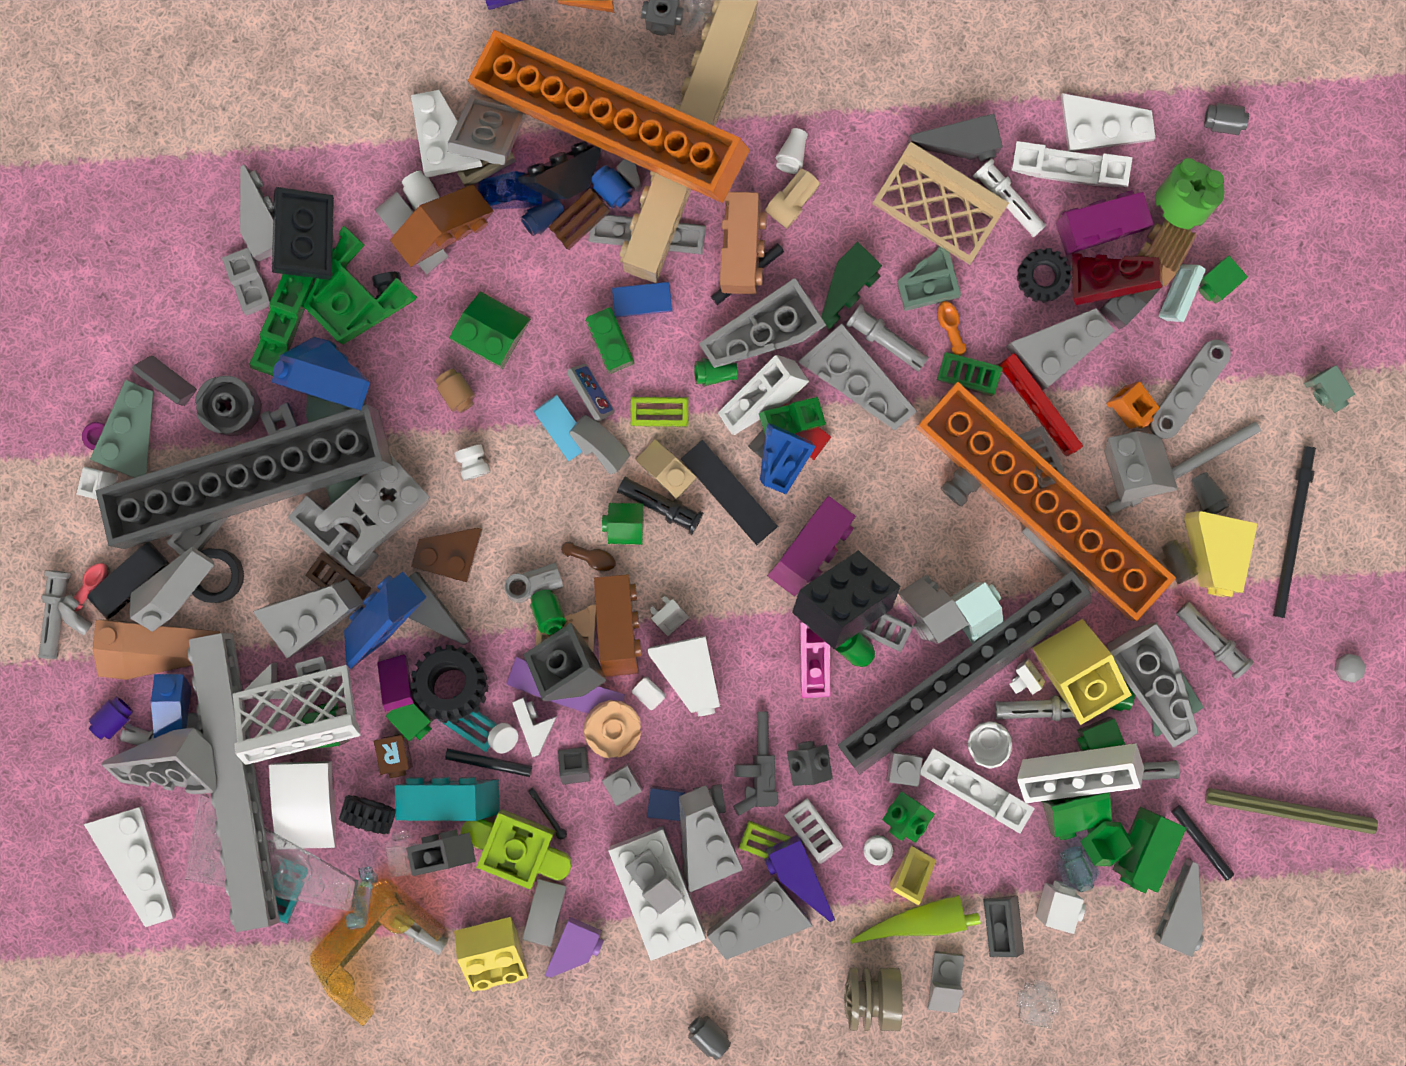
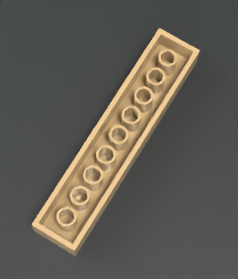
M714 0L711 13H713L711 17L712 24L706 23L701 36L702 50L695 51L691 62L692 77L685 78L681 89L682 104H676L674 109L710 125H716L754 24L758 0ZM651 171V186L644 187L640 198L641 213L634 214L630 225V235L632 237L630 241H624L619 257H621L620 262L623 263L624 272L657 283L692 189Z

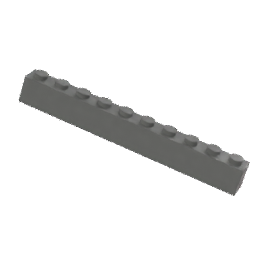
M1071 571L839 743L838 747L860 775L1092 603L1091 592L1076 574Z

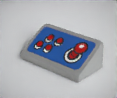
M587 364L567 370V375L596 422L599 423L614 414L613 406Z

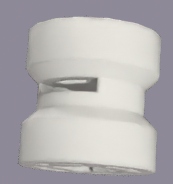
M481 444L454 453L457 462L462 463L460 473L463 481L490 473L488 464L482 459L484 450Z

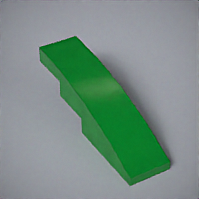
M282 275L269 304L270 311L260 331V341L249 363L251 369L274 376V366L279 361L280 355L291 348L305 310L303 305L313 287L315 278Z

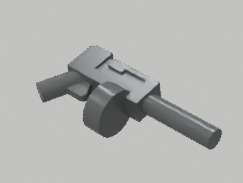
M767 711L757 712V755H753V763L734 764L735 777H753V788L746 786L745 799L733 805L738 816L754 807H775L778 804V792L775 791V755H769V717Z

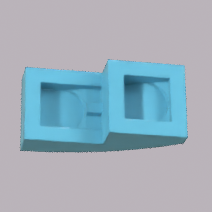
M557 394L533 411L568 461L582 453V450L569 434V431L577 422Z

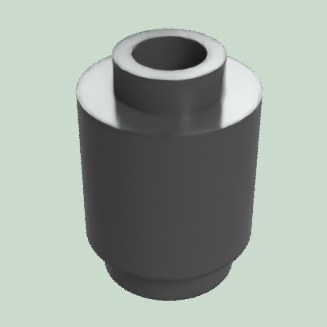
M1218 102L1215 105L1209 104L1206 110L1204 127L1211 128L1212 132L1239 135L1241 130L1247 129L1249 113H1245L1244 106Z
M708 1016L704 1018L697 1017L688 1027L690 1031L688 1038L707 1057H712L714 1060L723 1056L731 1045V1042L727 1039L728 1035Z

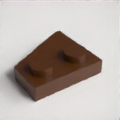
M473 528L419 539L411 567L468 582L483 529Z

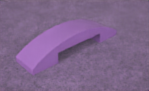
M516 657L507 685L541 698L526 660ZM598 686L584 696L552 700V702L589 714L590 710L601 702L608 700L623 702L625 694Z

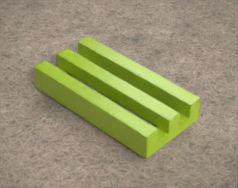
M631 397V426L688 427L689 398ZM637 404H683V409H637ZM637 415H683L682 420H636Z
M749 820L739 844V849L763 858L769 857L766 851L748 845V839L768 847H772L777 843L752 834V829L783 841L790 839L791 836Z

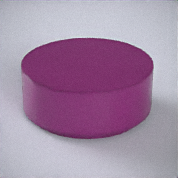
M92 422L84 428L82 441L90 450L95 449L105 427L104 423Z

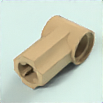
M801 168L782 192L779 191L771 200L765 212L788 229L802 212L804 204L818 189L820 182L810 172Z

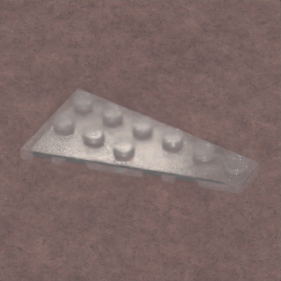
M206 793L199 794L185 880L225 887V880L227 878L225 867L220 860L221 840L215 829L217 821L216 809L211 803V796ZM264 827L276 897L346 911L354 910L359 880Z

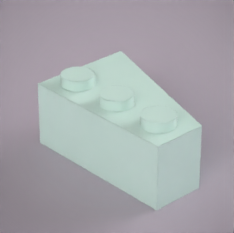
M973 582L951 596L969 623L962 630L972 645L1003 622L1002 607L998 602L1001 600V596L992 584Z

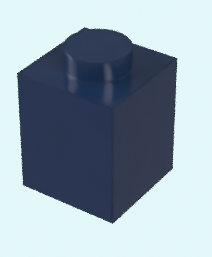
M651 785L647 817L680 821L679 796L684 795L686 789Z

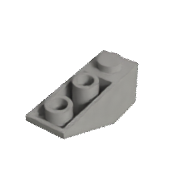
M242 165L240 167V233L253 258L260 262L272 256L274 203L269 195L264 197L260 189L264 184L257 171L251 172L247 166Z

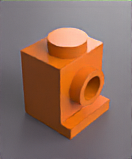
M1140 381L1124 386L1106 403L1109 408L1113 407L1128 429L1136 427L1142 429L1154 420L1152 416L1160 409Z

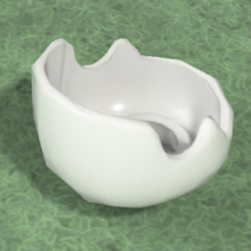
M987 721L979 723L970 732L968 750L975 763L987 768L1001 766L1009 759L1012 751V739L1002 724Z

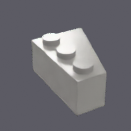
M1095 308L1013 341L1006 348L1011 354H1016L1036 383L1044 390L1115 330Z
M926 574L898 592V594L917 622L913 627L919 637L925 641L928 640L939 644L969 625L955 601L943 589L937 591V588H939L937 583L932 582Z
M346 579L269 604L253 612L286 658H289L309 647L363 604V600Z
M707 785L679 796L680 827L682 830L681 850L683 854L682 873L688 892L690 893L742 871L743 869L734 845Z
M773 876L707 931V937L727 960L813 925L809 917L776 877Z

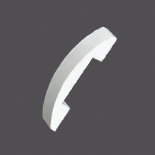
M1016 142L1012 167L1014 172L1082 185L1128 187L1133 157L1103 153V156L1049 149L1045 148L1046 145Z
M934 748L921 768L920 775L1018 833L1022 832L1035 809Z

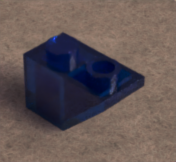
M513 171L478 182V191L492 209L528 208L542 204V194L519 183L518 177L525 174V172Z

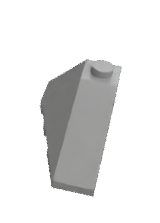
M794 278L704 339L699 345L713 367L716 368L803 342L825 327L826 324L802 286Z
M1157 622L1133 628L1109 642L1107 649L1112 654L1124 680L1174 748L1198 734L1174 646Z
M194 728L170 731L110 757L101 764L121 783L149 787L151 782L162 785L165 790L173 791L175 786L185 787V791L190 794L214 793L217 789L212 746L204 739L203 734Z

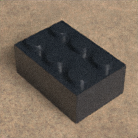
M858 550L801 588L792 613L835 650L893 608L901 586Z

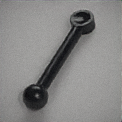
M533 787L529 789V794L555 829L556 837L560 840L565 839L567 831L560 828Z

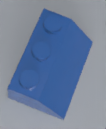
M401 572L395 578H392L390 575L387 576L377 586L380 591L378 593L374 591L363 601L366 607L363 608L361 606L349 617L352 622L344 630L346 665L350 669L383 645L427 598L404 572Z

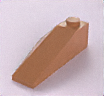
M110 619L96 620L92 649L98 677L128 680L192 666L193 664L188 658L189 639L220 634V631L161 625L152 632L137 622Z

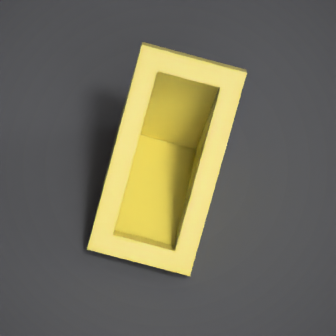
M911 846L889 883L891 889L919 905L936 860Z

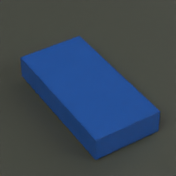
M669 282L612 288L616 318L672 312Z

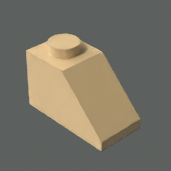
M656 439L636 459L675 499H678L697 479L689 469Z

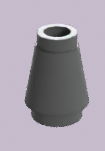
M1207 472L1191 480L1194 484L1202 512L1217 514L1229 507L1228 497L1214 480L1209 477Z

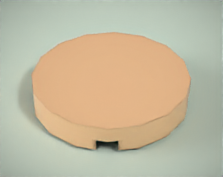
M617 700L601 702L590 710L585 719L583 728L585 741L594 753L604 758L625 756L635 748L640 739L641 722L634 709L626 703Z

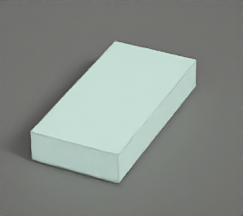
M1181 264L1160 311V318L1166 321L1184 322L1205 273V268L1200 265Z

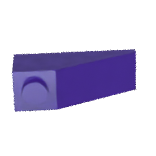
M798 835L766 848L769 857L765 858L764 861L770 875L776 873L779 880L829 922L834 921L833 913Z

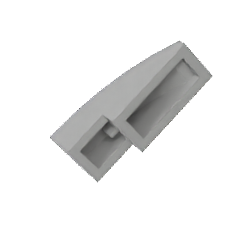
M306 496L288 518L323 550L336 558L352 574L361 577L379 555L372 551L360 563L352 565L347 560L348 551L359 537L342 523L335 525L326 532L319 530L315 526V521L325 509L309 496Z

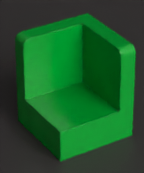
M1105 821L1080 841L1094 866L1111 867L1134 848V844L1121 822Z

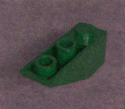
M858 241L835 266L821 317L828 329H831L841 318L838 313L844 306L850 309L861 298L858 292L865 285L871 288L881 277L878 272L882 265Z

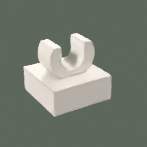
M664 596L661 599L666 605L660 611H657L652 606L650 611L654 615L651 619L669 636L689 616L673 599L670 601Z
M1027 658L1018 665L1016 669L1018 676L1012 679V682L1009 684L1016 694L1027 687L1033 695L1043 688L1045 680L1031 660Z

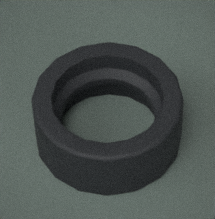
M208 548L200 551L210 559L215 558L226 562L232 573L231 581L228 587L217 593L209 592L199 584L192 592L193 596L209 603H221L232 599L240 591L244 583V570L241 561L233 553L225 549Z

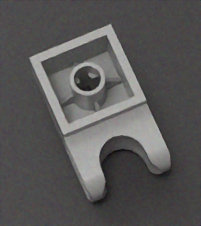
M392 456L393 466L366 474L326 508L315 521V526L325 532L341 523L351 524L356 528L359 538L351 546L347 556V560L352 565L360 563L428 504L430 498L428 494ZM385 494L392 496L393 502L390 500L382 501V496Z

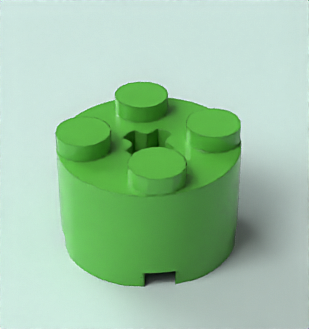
M1186 158L1174 167L1157 189L1155 194L1157 207L1161 206L1164 211L1162 216L1174 226L1182 229H1192L1197 225L1201 226L1224 199V176L1217 170H1212L1202 163Z

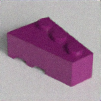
M1133 190L1117 195V199L1110 201L1102 199L1089 204L1088 207L1073 208L1061 213L1062 217L1056 222V226L1065 254L1069 255L1148 230L1152 227L1154 223L1144 192L1134 194Z
M828 495L767 576L795 597L801 588L821 575L822 571L818 568L823 561L829 563L838 551L835 547L839 539L845 541L851 534L854 527L850 524L856 516Z

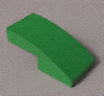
M818 397L759 413L765 434L768 423L793 434L826 425Z

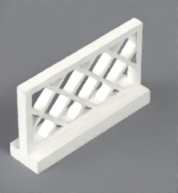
M347 665L233 693L237 743H234L235 754L245 765L361 736L359 724L356 722L350 672ZM342 676L343 683L336 693L326 687L332 678ZM312 684L316 686L307 700L297 695L303 685ZM283 691L288 695L279 707L268 702L275 692ZM322 691L332 696L323 710L313 704ZM255 698L259 702L250 714L244 712L242 701ZM295 698L302 702L303 706L293 717L284 710ZM339 700L346 704L347 714L334 717L329 712ZM265 705L275 711L266 724L256 719ZM309 708L320 713L313 723L305 724L300 721ZM281 715L291 720L282 731L277 732L272 729V726ZM252 722L262 727L256 737L246 739L245 731Z

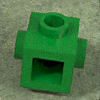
M901 791L895 801L889 806L882 820L891 826L888 832L903 841L907 837L916 843L920 836L925 833L935 813Z

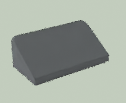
M149 356L132 367V371L178 405L185 406L197 390L154 356Z
M1018 896L983 899L990 957H1018L1024 953Z

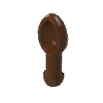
M565 542L561 546V551L565 556H573L584 560L591 568L597 571H609L616 566L614 557L605 550H587L574 545L573 542Z

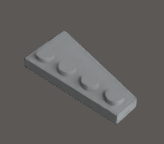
M843 324L838 326L798 361L894 430L917 412Z

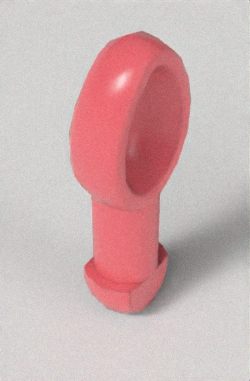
M97 563L85 572L83 585L73 597L79 602V606L74 611L81 610L89 593L107 578L108 567L106 564Z

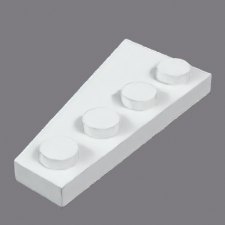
M141 806L84 824L143 925L148 927L175 918L176 916L143 807Z

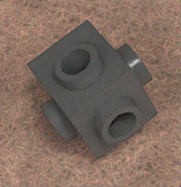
M679 0L644 1L641 18L645 19L646 30H649L651 33L660 36L674 35L676 25L681 26L684 8L679 7ZM657 9L666 10V12L660 13Z
M815 741L798 743V749L787 751L793 786L815 785L833 779L827 744L815 745Z

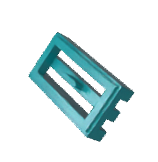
M474 711L470 713L492 729L498 725L479 711L477 714ZM464 718L459 719L488 739L489 732L470 719L466 721ZM451 721L443 723L483 751L487 752L490 748L488 740L486 743L482 742Z

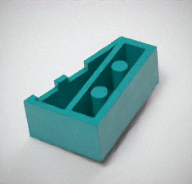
M423 777L406 778V783L395 785L396 820L477 821L498 815L500 811L499 779L477 780L476 777H461L458 781H450V777H435L430 782H424Z

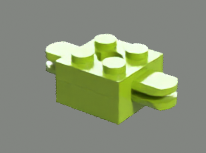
M504 809L499 811L494 824L481 819L466 821L461 827L460 834L470 833L473 846L483 850L476 868L530 890L538 873L554 880H562L571 870V857L567 853L549 846L555 830Z

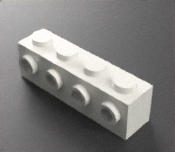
M1137 743L1023 759L1017 781L1025 803L1141 788L1144 766Z

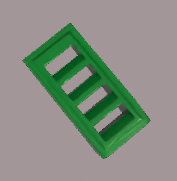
M945 352L937 380L951 385L959 382L965 389L992 397L996 392L1002 367ZM951 362H957L953 377L947 376ZM963 364L967 365L968 368L966 371L964 380H960L959 377L962 370ZM974 368L979 369L976 383L970 382ZM986 371L991 372L987 386L982 385Z

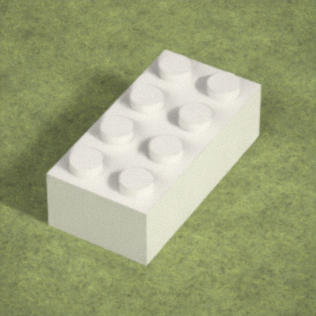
M664 825L609 847V854L651 961L706 940V933L692 897L688 892L684 876ZM647 849L652 851L684 895L682 899L662 914H659L642 896L643 891L625 868L627 864Z

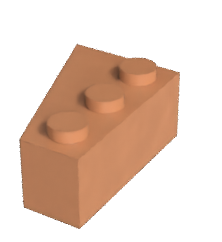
M728 192L724 200L726 205L725 220H722L724 237L723 248H721L720 287L722 293L757 295V285H763V268H759V257L765 256V240H761V229L766 230L767 212L762 211L759 193Z

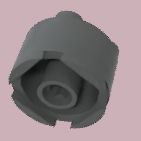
M219 376L208 379L199 388L195 397L199 421L207 429L226 436H239L252 429L259 419L262 403L256 390L247 382L233 376ZM226 401L231 402L232 408L230 411L224 405Z

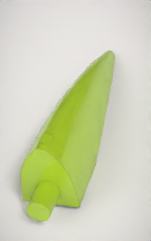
M958 895L953 898L933 901L892 916L872 926L850 941L853 944L892 936H939L965 931L968 926L979 925L981 922L979 913L964 915L961 898Z

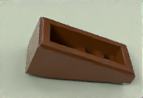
M323 552L305 575L321 588L329 585L327 583L337 571L339 575L332 584L347 579L362 600L365 599L372 589L364 581ZM328 564L330 566L329 570L326 572L324 577L320 579L318 577L319 574Z

